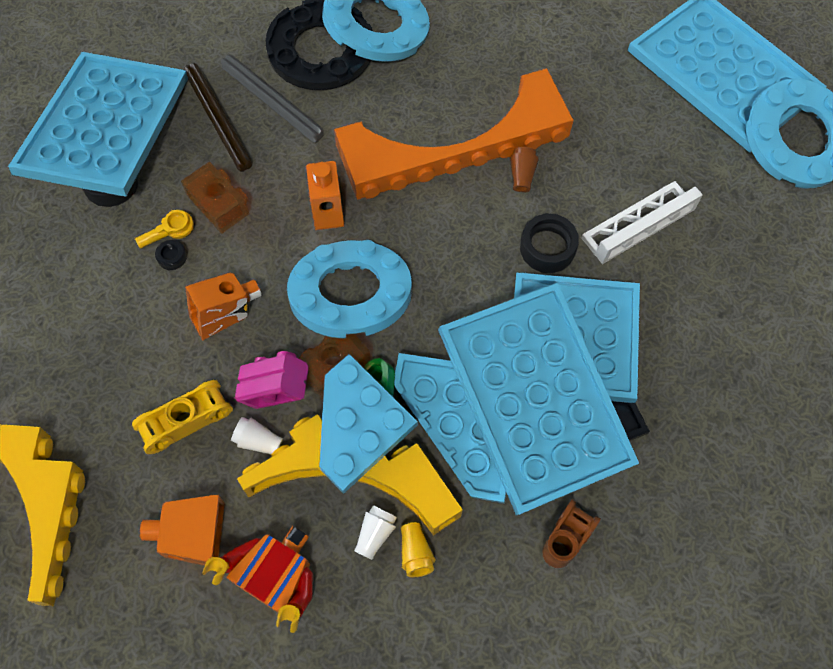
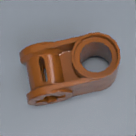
M572 499L555 525L557 526L543 546L542 554L545 562L554 568L567 566L577 555L582 545L587 542L601 518L598 516L593 518L578 508L576 501ZM560 542L564 544L568 550V556L557 555L552 548V543Z

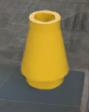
M412 522L403 525L400 528L402 534V569L406 570L407 576L412 578L432 573L434 571L433 564L436 559L421 530L420 523Z

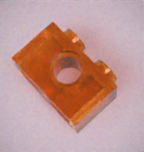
M210 161L181 180L187 197L221 234L249 215L246 204L249 200L246 194L239 187L235 189L230 184L231 180L222 168L217 170Z
M346 334V338L325 336L322 343L314 349L309 348L305 350L298 358L309 366L307 380L304 381L322 401L325 374L348 354L363 368L371 361L370 350L355 334ZM329 357L340 359L333 365L324 363Z

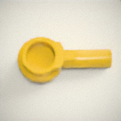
M172 210L162 218L161 225L136 237V243L141 249L167 236L175 239L184 238L193 230V218L185 211Z

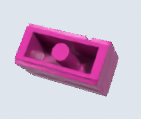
M280 351L276 357L272 358L257 357L253 363L240 366L238 376L240 384H237L235 399L237 402L254 409L304 399L306 388L304 380H307L309 366L306 362L296 358V354L288 351Z

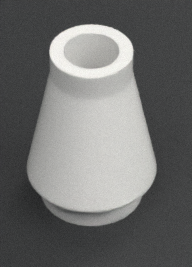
M241 417L233 432L231 441L237 443L238 448L271 455L280 447L283 438L271 432L252 417L249 420Z
M372 505L369 513L365 512L358 543L354 551L373 560L376 552L396 528L394 522L397 517Z

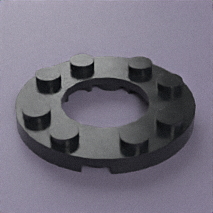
M303 0L302 5L291 10L287 7L274 18L266 34L267 55L274 71L286 82L309 90H328L346 85L359 77L371 62L370 59L355 55L356 50L347 45L341 57L332 58L327 64L322 62L311 64L297 55L294 46L299 35L309 28L325 27L322 18L324 0ZM353 7L351 14L355 21L363 28L373 31L371 25L362 17V12Z

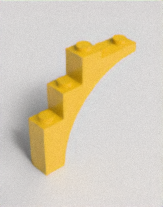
M318 414L312 418L305 417L293 426L294 429L289 431L294 444L279 447L271 454L272 457L261 464L259 462L254 463L243 470V475L238 477L237 480L248 497L273 485L297 478L326 476L319 467L322 420ZM417 443L410 448L407 445L399 448L391 455L392 459L389 461L384 456L358 480V482L374 486L397 498L419 517L432 535H435L462 516L463 509Z

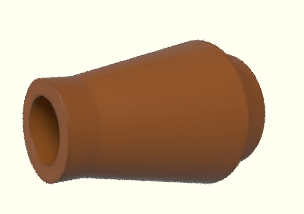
M518 147L514 149L513 154L510 156L514 183L513 190L529 192L539 158L536 156V150L533 148Z

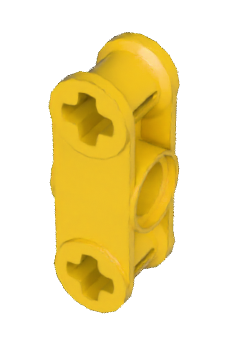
M217 380L204 382L194 390L134 419L132 427L135 431H139L145 443L143 446L145 453L155 454L163 451L182 438L227 417L233 411V407L229 402L225 401L221 394L220 383ZM181 413H190L186 420L176 421L177 416Z

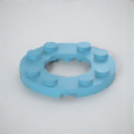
M324 0L322 18L326 30L340 46L346 44L356 50L355 55L375 61H397L414 55L417 49L425 43L430 22L426 8L421 0H381L386 7L397 10L398 16L402 17L401 26L395 31L388 33L370 31L355 21L351 14V9L355 3H361L362 0Z
M786 79L766 88L752 103L749 120L746 122L748 143L756 160L774 178L778 180L783 178L795 183V187L817 188L833 181V92L818 83L805 79ZM800 107L805 112L815 113L817 115L816 118H820L824 122L827 129L825 134L828 135V142L825 144V150L822 154L807 157L799 155L788 148L779 132V120L784 111Z
M350 240L320 245L304 256L290 273L287 293L294 316L308 329L335 338H346V334L365 332V335L368 336L389 327L404 314L412 296V281L408 266L394 251L371 240ZM360 266L361 270L366 268L372 271L380 281L379 289L372 298L364 303L353 306L329 302L321 295L319 290L321 281L326 274L334 273L337 268L350 270Z

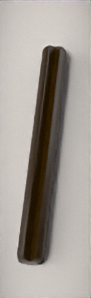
M195 63L186 65L184 70L187 71L188 80L236 168L240 172L250 169L252 167L251 159L200 68Z

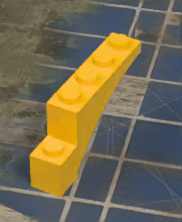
M0 424V462L6 466L18 487L30 524L32 576L27 601L41 606H54L55 599L61 595L63 589V577L60 575L63 562H66L70 556L71 543L68 538L71 527L76 525L78 519L76 501L78 493H82L84 489L85 475L83 470L73 462L46 460L52 454L53 441L51 436L41 427Z

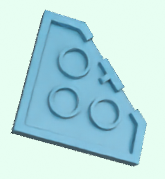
M350 354L325 374L319 463L320 470L343 494L418 426V421Z

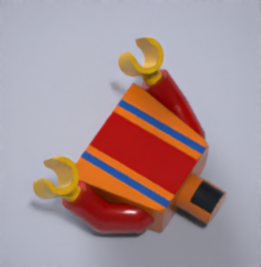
M294 526L291 527L282 542L266 534L263 538H254L235 547L220 558L211 557L206 561L202 572L203 575L208 571L217 572L212 580L213 585H219L225 573H229L226 577L228 580L278 612L277 627L280 626L282 621L290 620L292 622L290 627L291 633L297 631L299 618L313 598V573L309 569L310 563L306 558L298 554L309 536Z

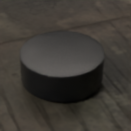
M166 240L156 248L155 258L163 269L176 270L186 262L187 252L181 242Z

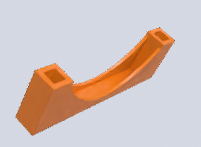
M548 69L522 75L518 91L519 96L508 114L489 131L463 143L440 147L407 145L375 134L365 128L362 121L334 129L336 146L357 200L364 197L367 199L374 198L379 193L391 189L401 190L408 184L418 181L428 182L435 176L445 173L454 174L462 168L472 165L481 166L495 158H508L513 154L514 149L518 147H530L535 150L542 144L552 141L558 143L570 136L574 120Z

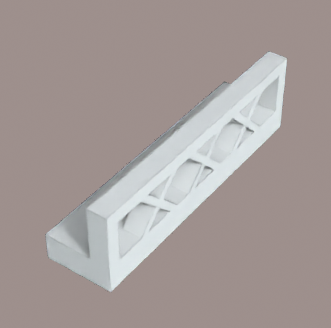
M674 181L582 234L581 239L598 260L604 264L694 211L703 194L696 187L684 192ZM670 192L677 196L668 203L663 204L664 196ZM645 207L656 209L644 217H640L641 209ZM624 220L633 222L632 224L626 226L620 231H617V225L620 221ZM598 234L608 235L609 237L602 240L599 246L593 240V237Z

